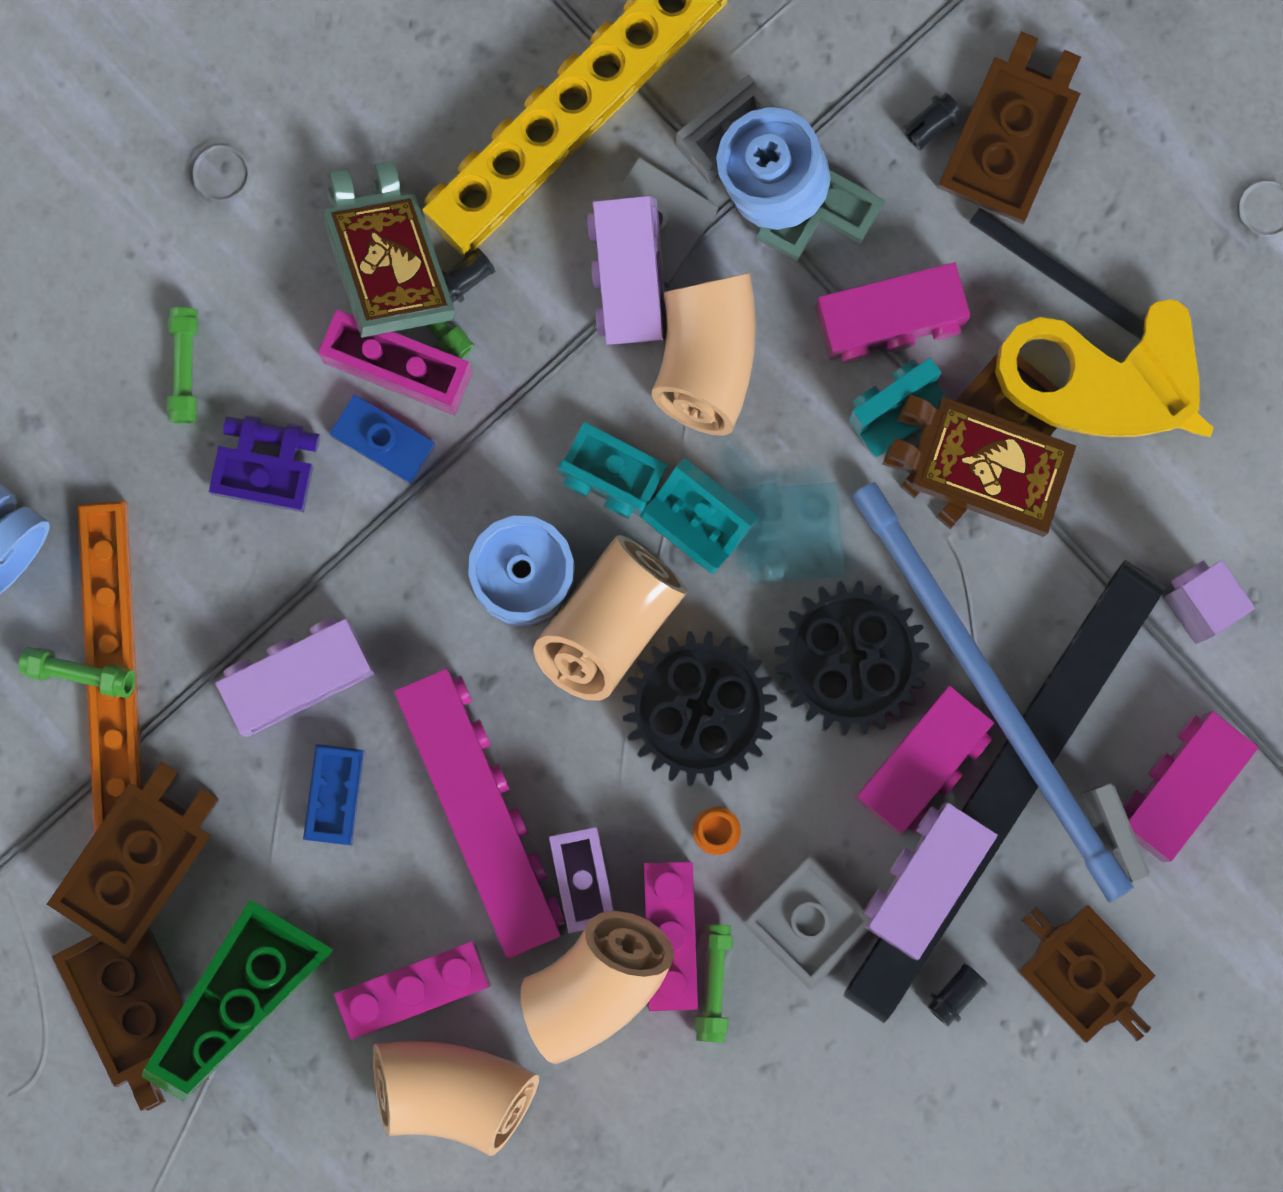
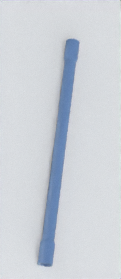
M873 482L859 489L852 496V499L873 532L881 538L1084 858L1086 868L1105 898L1111 903L1131 891L1134 886L1113 853L1105 847L902 529L896 513L876 482Z

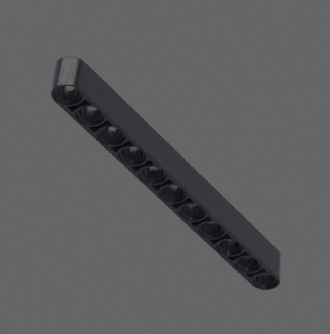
M1124 560L1116 570L1022 715L1052 764L1063 750L1166 588L1164 584L1127 560ZM1008 739L961 810L998 836L920 959H912L879 937L843 994V997L882 1023L889 1019L1038 788Z

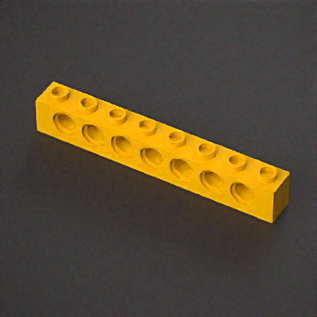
M627 0L623 6L625 12L613 24L610 21L603 23L590 39L592 44L580 56L577 53H573L561 64L557 71L559 77L547 88L544 85L536 88L524 103L526 109L514 121L510 117L502 121L491 135L493 141L481 153L478 150L472 151L460 163L457 169L460 173L448 185L442 182L427 195L424 200L426 206L422 209L426 222L464 259L468 257L727 4L728 0H680L684 4V8L676 13H669L661 8L660 4L664 0ZM644 30L651 35L652 39L644 45H635L627 39V36L632 31ZM602 62H612L619 68V71L612 77L604 78L597 75L594 69ZM569 94H579L585 98L586 103L580 109L569 110L561 104V101ZM536 126H546L553 132L551 138L542 143L534 142L528 137L530 130ZM504 158L515 159L520 164L519 169L511 175L499 174L494 168ZM471 190H479L487 196L485 202L477 208H469L461 203L463 196Z

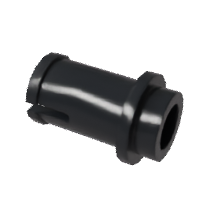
M946 92L940 97L934 95L931 98V105L907 125L901 127L909 142L915 141L913 145L919 151L949 125L955 127L959 123L957 118L963 114L962 109Z
M476 248L472 254L445 273L441 270L452 303L456 300L459 303L464 301L463 295L487 276L496 272L490 260L479 248Z
M963 963L961 969L938 995L932 993L929 996L932 1001L927 1006V1009L938 1020L949 1027L953 1021L959 1022L961 1020L959 1014L978 992L985 988L987 982L973 968Z

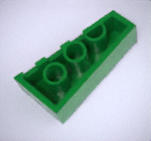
M249 900L148 1061L141 1077L184 1102L329 958L333 949L254 901Z

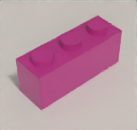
M956 262L818 297L815 306L829 360L842 358L843 364L870 357V350L887 346L888 352L910 348L916 344V338L933 335L934 340H943L961 333L960 327L965 326L971 316Z
M337 309L318 351L325 365L454 416L473 373L470 362L395 332L361 338L354 316Z
M948 686L854 799L895 834L901 835L906 829H909L914 834L923 817L929 809L926 805L937 792L946 796L962 777V774L956 769L967 755L975 760L993 738L986 732L994 722L951 686Z
M1213 711L1203 714L1201 718L1193 715L1186 722L1177 735L1182 741L1172 756L1165 752L1155 762L1148 773L1153 778L1152 782L1143 793L1135 790L1123 804L1138 844L1161 862H1171L1259 748Z
M693 862L644 863L645 917L665 933L672 943L674 959L662 984L648 1002L649 1011L698 1010Z
M471 941L337 992L334 996L349 1038L353 1040L481 991L492 985L476 942Z

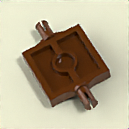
M1085 905L1068 922L1057 927L1038 910L1037 906L1034 907L1029 913L1037 922L1030 915H1026L1021 921L1039 937L1041 942L1035 954L1016 972L1084 1043L1091 1040L1104 1026L1116 1021L1135 1038V1041L1143 1038L1144 1035L1136 1026L1143 1033H1148L1151 1026L1135 1012L1132 1006L1138 993L1156 975L1089 905Z

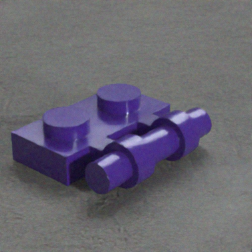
M246 415L244 419L226 416L223 434L239 437L237 449L218 446L208 492L215 496L304 513L313 465L296 461V456L299 449L317 452L320 434L303 431V427L296 424L287 423L286 427L261 423V418ZM257 441L281 445L279 457L254 453Z

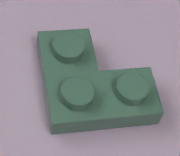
M829 170L831 181L827 197L813 216L797 226L779 230L761 227L756 240L798 262L820 222L861 244L885 200Z

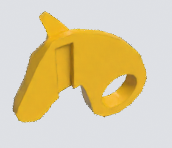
M1172 299L1157 301L1148 308L1144 320V334L1139 344L1122 363L1107 356L1065 321L1038 317L1017 325L998 348L995 374L1003 394L1017 407L1051 426L1102 437H1139L1176 428L1196 435L1211 437L1214 427L1198 413L1200 408V381L1191 317L1188 308L1179 301ZM1033 339H1046L1058 344L1065 351L1070 361V375L1063 388L1055 392H1040L1031 389L1022 381L1017 371V356L1023 344Z

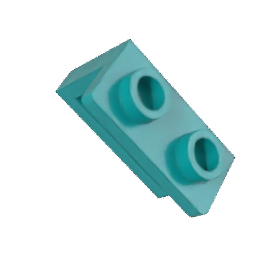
M931 357L920 365L915 359L909 361L892 374L895 382L882 391H879L877 386H873L853 401L856 409L851 412L848 422L873 457L877 458L884 454L895 438L903 441L920 429L897 421L901 406L904 401H907L910 394L926 400L935 408H937L938 402L942 397L948 398L937 383L942 372Z
M583 422L564 460L561 459L557 466L558 475L564 477L561 483L563 486L584 497H587L589 491L607 499L604 503L607 509L628 519L632 513L638 516L643 513L668 469V465L586 422Z
M686 458L674 468L658 494L645 507L643 513L640 514V517L659 534L667 538L711 574H714L733 554L759 518L758 515Z

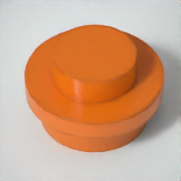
M722 807L708 808L701 812L694 822V840L698 847L708 854L722 855L728 853L737 845L740 839V823L737 817L728 809Z

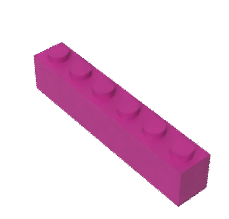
M446 668L395 690L396 698L506 958L510 959L562 936L559 926L566 924L565 917L556 897L547 900L540 885L541 881L548 879L537 852L528 855L521 837L528 835V830L518 807L509 811L502 793L510 790L499 763L491 767L483 749L491 746L481 720L471 722L464 705L472 702V699L462 676L453 679L450 671Z

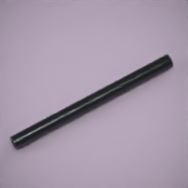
M982 208L976 211L969 222L971 225L1141 340L1144 334V319Z

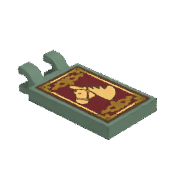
M394 161L375 164V172L378 178L373 180L372 185L375 194L354 197L353 183L348 168L330 171L329 178L332 187L328 188L327 194L333 208L324 209L323 222L361 338L453 320L455 309L415 193L401 195Z

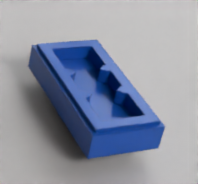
M355 394L329 433L335 440L410 485L436 446L435 442Z
M321 744L315 745L303 840L353 845L365 750Z

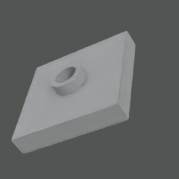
M638 158L612 200L643 196L657 198L664 286L668 288L717 213L718 206L643 159Z
M1110 783L1080 793L1093 825L1092 827L1105 847L1113 853L1130 882L1149 876V869L1115 786Z
M808 853L741 922L809 990H812L866 935L869 930L865 928V925L870 918L863 914L865 907Z

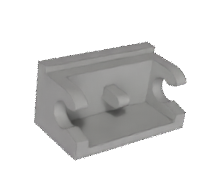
M748 74L679 130L676 134V146L709 184L719 176L716 156L721 138L732 123L750 111L775 106Z

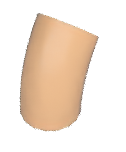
M750 273L663 292L667 321L666 345L662 365L652 389L651 397L656 405L668 416L699 432L720 436L732 433L743 407L750 382L756 329L754 295Z
M618 535L590 568L537 639L533 648L535 661L542 672L555 685L569 694L585 700H603L611 695L654 634L688 593L687 588L681 579L653 553L632 539Z
M620 911L599 913L588 921L576 943L561 958L543 970L524 978L521 985V1006L524 1020L534 1044L547 1061L556 1065L598 1045L627 1025L647 1005L662 984L674 959L672 943L665 933L649 920L633 913Z
M393 1041L374 1043L373 1072L376 1097L382 1125L387 1136L428 1135L458 1141L489 1156H493L502 1149L522 1121L539 1084V1075L523 1066L492 1053L462 1045L435 1041Z

